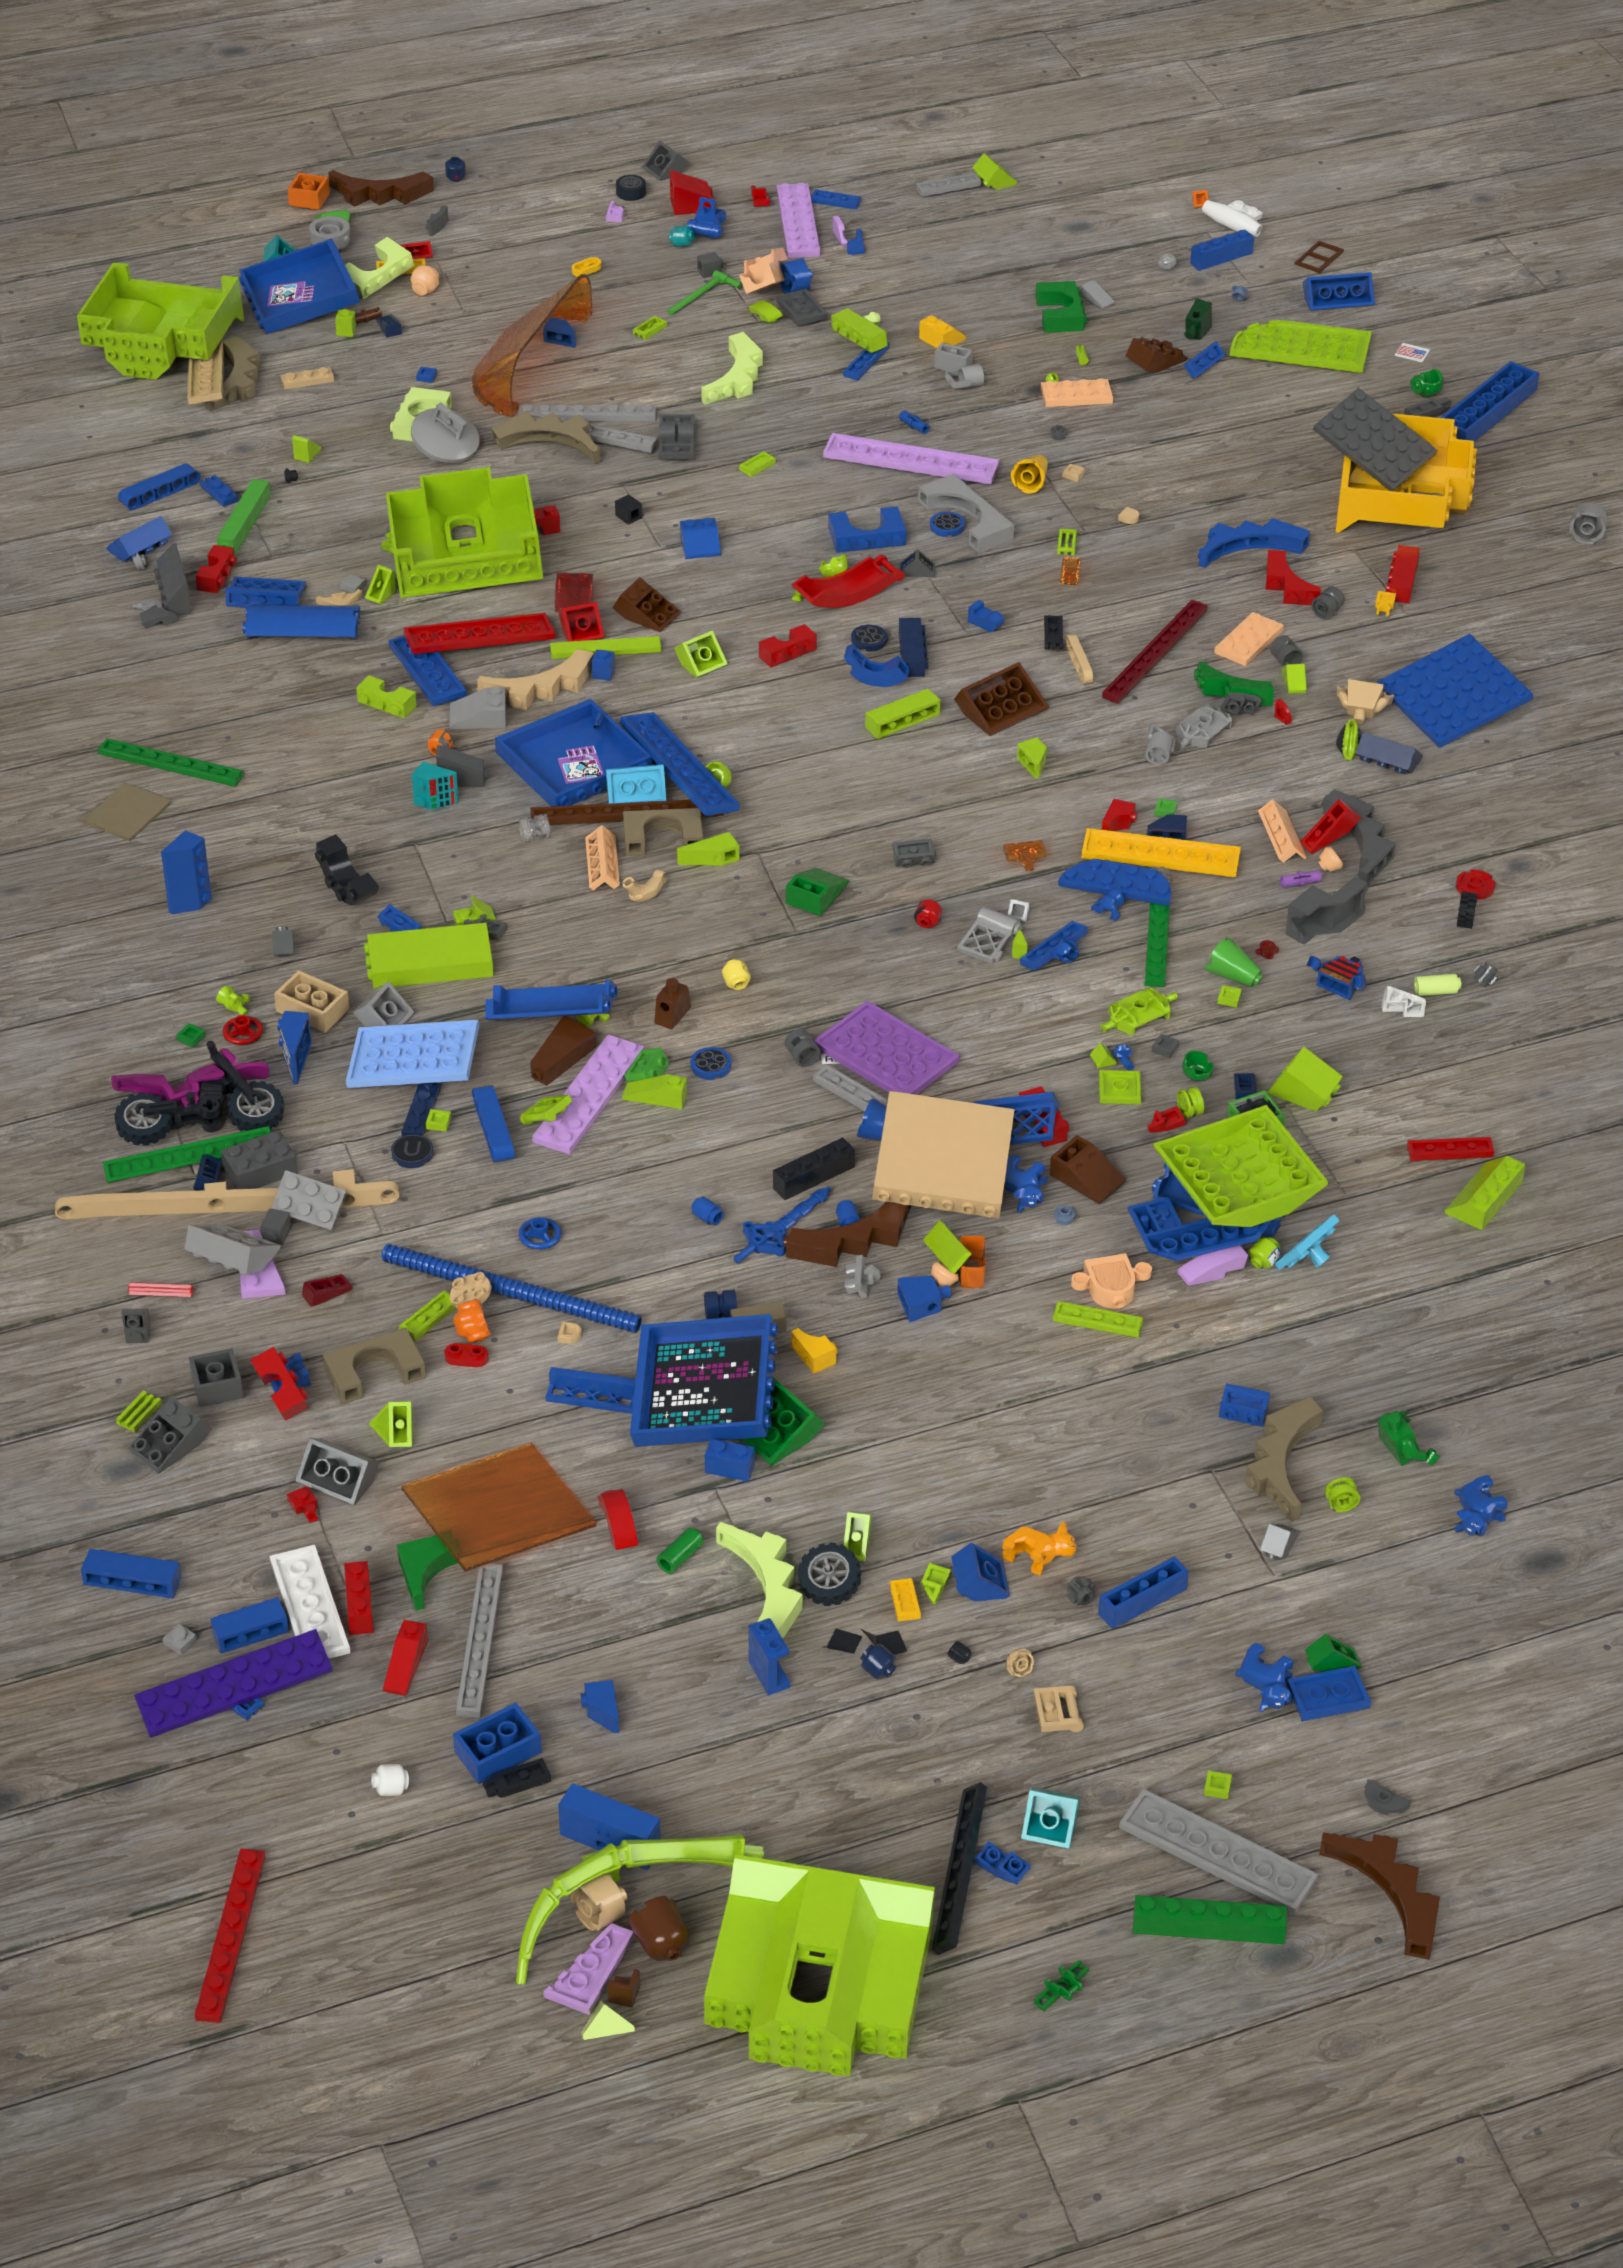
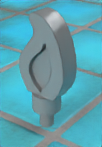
M151 599L133 605V608L143 611L155 607L162 608V602Z

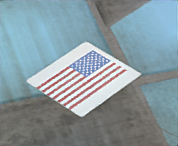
M1402 343L1394 356L1423 362L1430 349Z

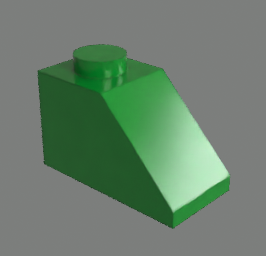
M1326 1633L1305 1649L1308 1656L1307 1662L1314 1671L1325 1672L1355 1666L1356 1669L1362 1667L1354 1648Z

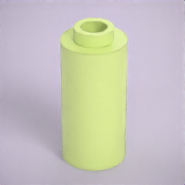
M1456 974L1416 976L1414 978L1416 996L1457 994L1458 989H1461V979Z

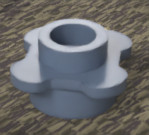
M1242 286L1232 287V298L1241 302L1248 298L1246 295L1248 292L1247 288Z

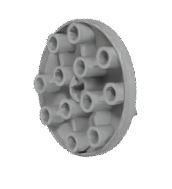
M441 402L436 405V408L419 413L411 426V437L416 448L432 461L462 463L470 459L476 453L479 446L480 438L475 425L467 417L450 410Z

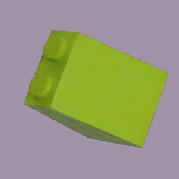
M1303 1046L1281 1072L1268 1093L1316 1112L1321 1106L1325 1108L1332 1099L1330 1094L1334 1095L1341 1087L1338 1083L1343 1076Z

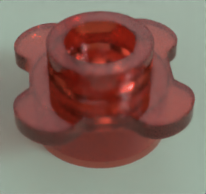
M1269 940L1262 941L1259 949L1255 950L1257 955H1261L1266 959H1273L1274 954L1279 952V948L1276 947L1275 943Z

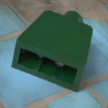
M1196 299L1186 316V332L1184 335L1188 339L1195 338L1201 340L1212 327V303Z

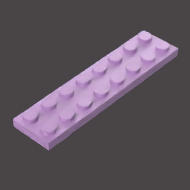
M783 183L777 185V196L788 258L820 257V247L808 183Z
M607 1035L563 1094H569L573 1102L566 1106L567 1109L564 1112L556 1114V1119L553 1122L543 1121L532 1136L533 1143L570 1155L623 1083L625 1073L639 1052L645 1049V1046Z

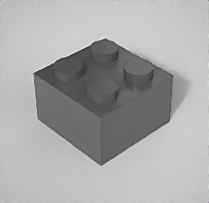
M233 1348L189 1357L191 1377L199 1407L244 1398L241 1377Z

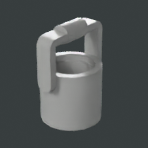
M974 364L946 371L945 379L952 388L965 389L982 386L984 384V373L980 364ZM952 376H958L959 381L955 382Z
M1152 724L1146 734L1148 742L1145 757L1154 765H1162L1169 760L1176 740L1169 733Z

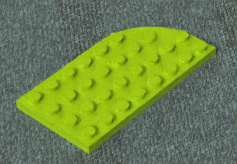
M1269 320L1268 324L1261 325L1257 322L1247 326L1246 330L1243 332L1239 331L1235 335L1230 348V356L1363 373L1372 331L1286 320Z

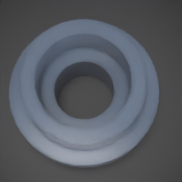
M1059 1206L1054 1211V1217L1059 1224L1069 1225L1075 1219V1210L1069 1206Z

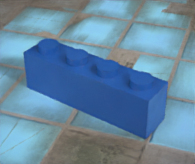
M1244 229L1191 247L1190 264L1201 271L1253 254L1254 236Z
M89 1549L81 1568L83 1585L172 1599L182 1578L179 1562Z
M1174 1556L1100 1595L1098 1615L1111 1629H1114L1187 1589L1189 1571Z

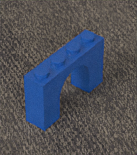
M898 506L880 508L881 527L874 530H860L853 527L849 523L846 512L828 514V529L836 553L906 545V528Z

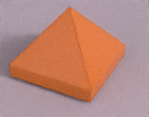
M1207 190L1192 192L1194 208L1203 207L1204 203L1209 200Z

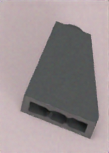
M437 745V766L457 772V787H484V779H488V767H484L483 759Z

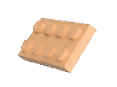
M1108 379L1041 382L1045 407L1113 404V396Z
M1252 612L1215 647L1214 653L1247 666L1283 631L1284 625Z

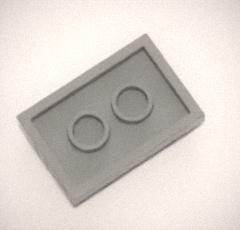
M285 1170L271 1209L290 1212V1218L332 1232L344 1201L346 1190Z

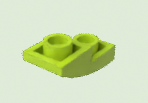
M764 300L749 306L750 313L759 315L761 321L773 323L782 316V313L775 306Z

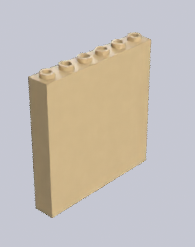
M889 1091L872 1200L999 1218L1015 1109Z

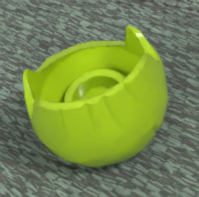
M846 554L832 557L829 563L822 561L821 566L818 568L819 572L824 577H829L848 570Z
M719 761L707 764L705 767L727 789L732 780L730 769Z

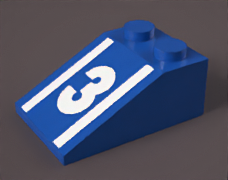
M284 1011L282 1019L279 1018L277 1025L278 1031H281L279 1045L282 1046L283 1056L292 1082L298 1085L312 1045L309 1013Z

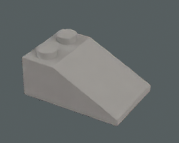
M505 687L484 688L450 703V729L506 728Z

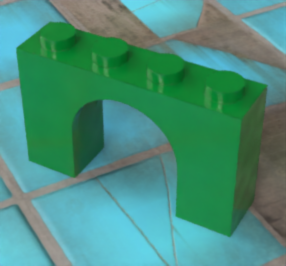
M1076 282L1036 283L1035 298L1037 306L1059 305L1066 307L1043 310L1042 326L1044 333L1084 331V324H1087V315L1084 314V305H1082L1079 287L1077 288Z

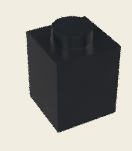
M628 494L615 500V516L629 525L642 519V504Z

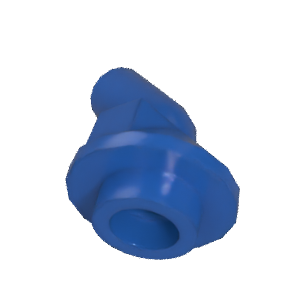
M1127 1044L1115 1046L1116 1049L1112 1050L1114 1058H1119L1128 1071L1132 1070L1134 1065L1127 1058L1132 1056V1048H1128Z

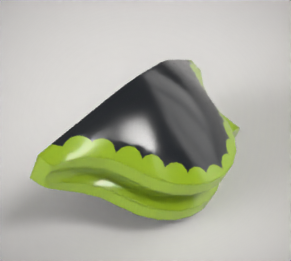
M1349 719L1336 739V746L1345 760H1353L1355 758L1362 736L1361 729L1354 719Z

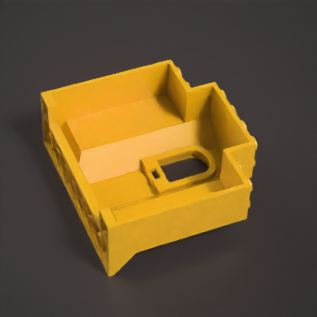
M1393 414L1438 451L1433 458L1395 491H1389L1347 456H1344L1336 532H1341L1357 520L1444 528L1445 521L1449 519V513L1466 514L1467 508H1470L1474 487L1477 448H1474V441L1456 439L1457 427L1454 426L1455 419ZM1411 491L1442 494L1444 496L1411 493Z

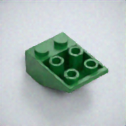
M818 868L798 873L786 885V904L821 916L849 884V880Z

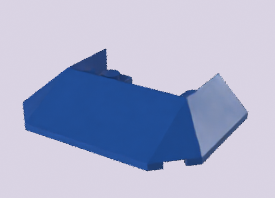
M1169 1197L1128 1207V1212L1148 1252L1174 1261L1258 1241L1271 1222L1270 1220L1253 1227L1212 1225L1208 1218L1182 1225Z

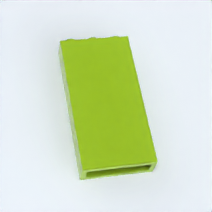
M487 923L367 934L368 942L364 943L365 955L369 954L365 956L366 967H371V969H367L368 981H372L373 989L388 981L394 987L493 977V961Z

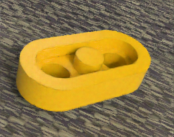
M590 257L572 265V274L582 278L588 274L595 273L601 269V260L597 257Z

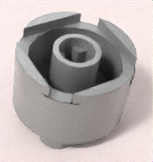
M1581 503L1572 514L1570 533L1577 542L1590 545L1603 538L1607 525L1606 510L1594 503Z

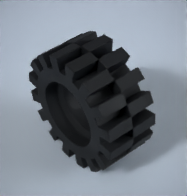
M1462 891L1457 927L1472 929L1477 893Z

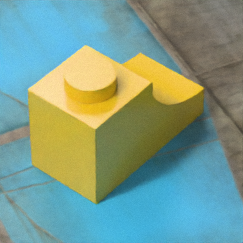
M799 1328L791 1331V1347L813 1374L836 1364L837 1347L825 1335L821 1337L811 1336Z

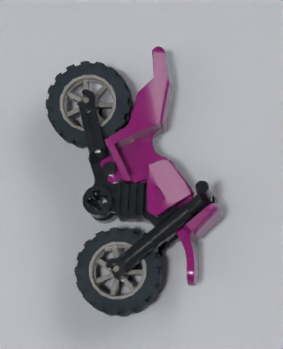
M214 1041L206 1043L210 1058L214 1063L186 1076L187 1079L180 1086L171 1087L164 1075L135 1073L111 1077L112 1088L115 1091L135 1092L137 1094L135 1096L134 1094L128 1096V1099L124 1098L121 1104L116 1107L115 1113L116 1130L121 1138L124 1137V1140L128 1143L133 1142V1145L143 1144V1146H146L152 1142L155 1144L159 1142V1139H164L166 1133H169L170 1130L180 1129L184 1125L195 1123L201 1124L206 1132L218 1131L221 1128L220 1115H222L223 1103L229 1093V1119H231V1123L234 1126H237V1129L248 1131L269 1126L271 1130L272 1127H277L279 1121L283 1119V1096H281L280 1090L278 1088L275 1089V1086L272 1084L268 1085L264 1081H260V1083H256V1081L247 1082V1080L268 1078L270 1071L267 1064L262 1062L239 1064L237 1058L227 1048H222L218 1052Z

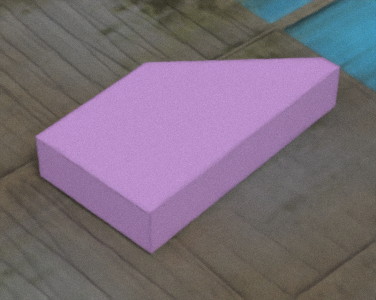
M611 201L606 214V221L622 222L624 209L621 206H616L615 202Z
M833 216V232L842 246L847 245L848 242L844 236V224L839 216Z

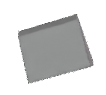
M1011 899L1007 915L1022 922H1027L1030 915V903Z

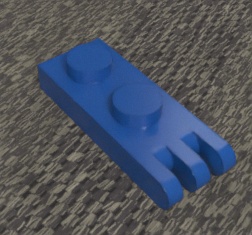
M216 475L206 478L205 481H199L200 486L223 507L239 502L238 495Z

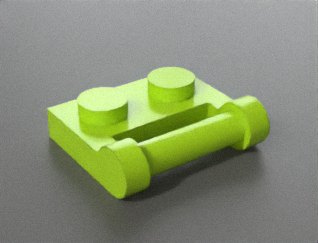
M569 1094L542 1098L523 1112L520 1120L524 1125L544 1120L546 1122H553L556 1119V1114L564 1112L567 1109L566 1106L573 1101Z

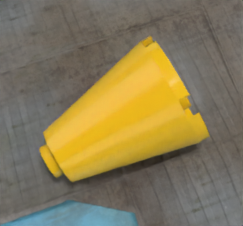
M1035 455L1018 461L1011 471L1013 485L1024 493L1031 494L1037 492L1045 482L1048 467L1046 457Z

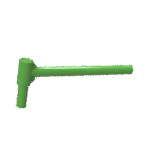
M715 270L711 281L668 309V314L673 315L718 283L730 284L739 289L743 284L729 275Z

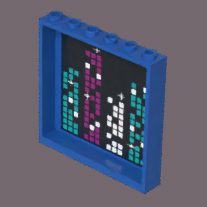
M772 1315L641 1325L630 1435L635 1447L710 1441V1439L732 1440L767 1437L768 1428L771 1427L769 1409L773 1408V1400L770 1395L771 1391L774 1390L772 1372L776 1371V1364L773 1359L774 1354H777L775 1336H778L779 1333L778 1324L774 1323Z

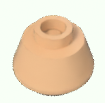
M1325 847L1319 856L1321 860L1318 862L1323 870L1333 872L1342 869L1343 862L1332 847Z
M940 1261L933 1263L930 1276L934 1277L937 1287L951 1286L958 1281L957 1272L953 1274Z

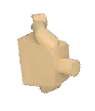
M1348 679V686L1345 688L1337 686V696L1342 706L1347 708L1348 715L1354 716L1353 719L1357 724H1363L1365 718H1373L1375 713H1379L1386 705L1393 703L1394 694L1387 695L1385 691L1383 693V684Z

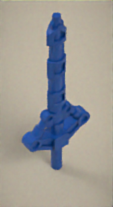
M827 1187L815 1191L811 1194L810 1198L802 1201L775 1223L767 1221L765 1224H753L751 1221L744 1222L743 1234L746 1237L748 1246L733 1257L734 1261L740 1263L754 1251L758 1254L785 1255L786 1247L783 1246L785 1230L813 1210V1207L818 1203L826 1200L831 1188Z

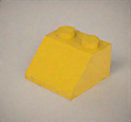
M933 315L920 321L919 338L935 348H938L941 343L956 345L966 340L964 334Z

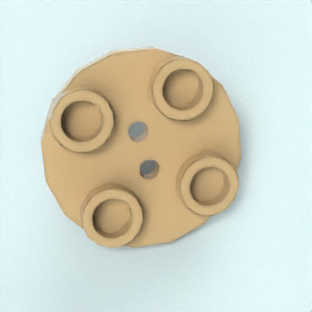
M483 1272L470 1274L463 1278H456L452 1282L453 1288L450 1292V1300L458 1309V1305L478 1299L483 1310L482 1303L490 1295L491 1283Z

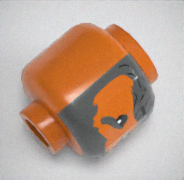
M438 729L428 739L427 747L436 756L437 745L453 749L455 739L449 731Z

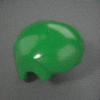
M1189 1051L1185 1054L1182 1070L1193 1081H1205L1212 1076L1213 1062L1209 1063L1207 1054L1203 1052Z

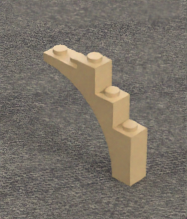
M576 649L562 664L536 675L519 678L479 676L477 679L478 691L484 688L505 687L506 701L509 702V707L527 711L535 698L553 702L561 689L578 693L592 672L594 653Z

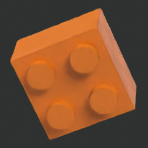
M298 173L288 187L289 206L320 210L330 195L329 177Z

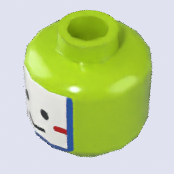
M1261 1237L1249 1250L1252 1265L1258 1269H1261V1267L1264 1269L1271 1268L1281 1256L1279 1243L1271 1237Z

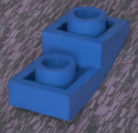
M990 1841L987 1842L973 1861L987 1872L1013 1884H1018L1031 1867L1029 1863L1011 1851L1007 1855Z

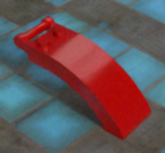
M881 554L874 559L869 556L842 573L824 578H810L804 575L791 585L814 606L840 608L854 605L873 597L894 582L903 580L905 573L895 568L888 561V558ZM879 566L885 567L891 574L886 573Z

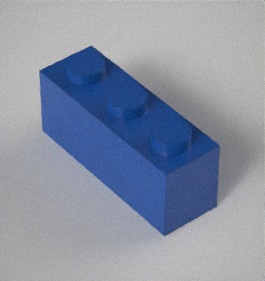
M278 1597L210 1618L212 1634L221 1654L289 1632L287 1616Z

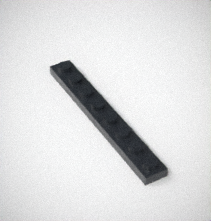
M982 1782L970 1786L962 1792L932 1945V1951L937 1955L957 1948L987 1786Z

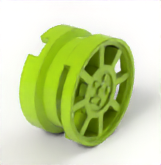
M1197 1087L1177 1092L1178 1108L1185 1119L1204 1113V1101Z
M1337 1478L1325 1487V1495L1331 1509H1335L1336 1512L1352 1510L1361 1500L1356 1483L1351 1478Z

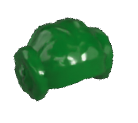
M1437 369L1422 372L1411 379V389L1416 394L1429 398L1437 395L1442 390L1444 379L1440 370Z

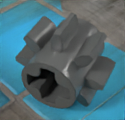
M1487 962L1483 966L1479 963L1473 970L1476 973L1473 978L1484 987L1488 983L1493 985L1498 979L1495 976L1498 971Z
M1084 1576L1075 1577L1067 1585V1591L1069 1592L1067 1598L1073 1604L1077 1603L1078 1606L1080 1604L1087 1605L1095 1597L1093 1588L1096 1585Z

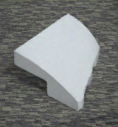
M1387 986L1381 1005L1382 1012H1403V1017H1424L1426 1000Z

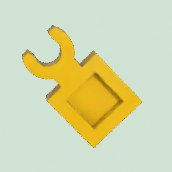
M1378 591L1375 607H1377L1376 615H1379L1380 612H1386L1387 617L1390 615V609L1393 610L1396 593Z

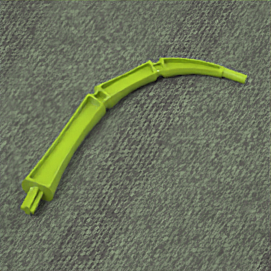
M742 1834L679 1839L622 1840L618 1846L612 1843L606 1845L583 1862L553 1878L551 1887L542 1889L533 1905L522 1935L518 1955L516 1984L526 1985L528 1963L532 1957L535 1942L545 1922L559 1906L561 1897H568L589 1881L602 1875L619 1871L621 1866L633 1868L651 1864L684 1862L733 1868L735 1854L762 1858V1856L764 1857L763 1846L745 1844V1838Z

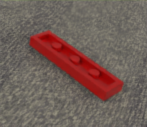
M1491 1137L1407 1140L1410 1161L1494 1157Z

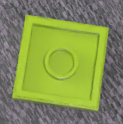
M1099 1070V1103L1141 1104L1140 1071Z

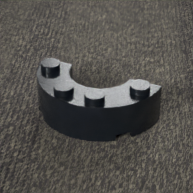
M336 834L316 843L315 858L320 863L327 887L329 889L332 888L339 901H343L348 905H355L377 894L379 885L369 873L360 876L355 871L349 860L346 845Z

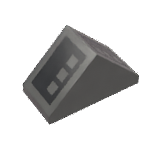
M918 549L899 563V569L905 573V577H935V564Z

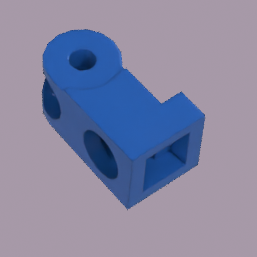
M977 600L968 607V622L982 629L993 632L1004 623L1001 613L984 607V602Z

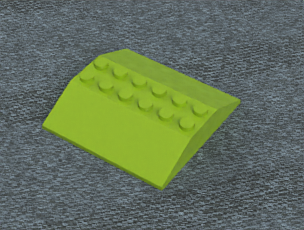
M1267 1105L1153 1143L1154 1149L1212 1225L1239 1227L1259 1225L1290 1214L1328 1185L1327 1179Z

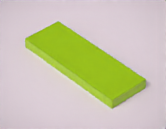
M941 1220L936 1223L923 1239L925 1244L953 1274L957 1272L971 1255V1252Z

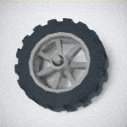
M825 1543L819 1544V1547L811 1548L809 1553L802 1557V1563H799L798 1566L801 1589L805 1592L808 1599L812 1598L816 1604L823 1603L824 1606H830V1604L839 1605L844 1600L846 1602L851 1598L852 1594L855 1595L858 1590L857 1586L861 1584V1570L858 1559L852 1550L848 1551L846 1546L842 1544L840 1546L836 1545V1543H830L829 1545H825ZM828 1562H836L834 1565L828 1564ZM825 1563V1565L823 1566V1569L818 1567V1566H820V1565H822V1564ZM840 1565L846 1568V1570L836 1571ZM814 1572L822 1574L821 1576L813 1579ZM838 1576H845L841 1582L837 1579ZM825 1580V1586H820L818 1584Z

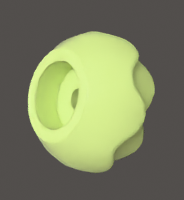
M870 312L869 315L863 317L877 326L880 324L879 313Z

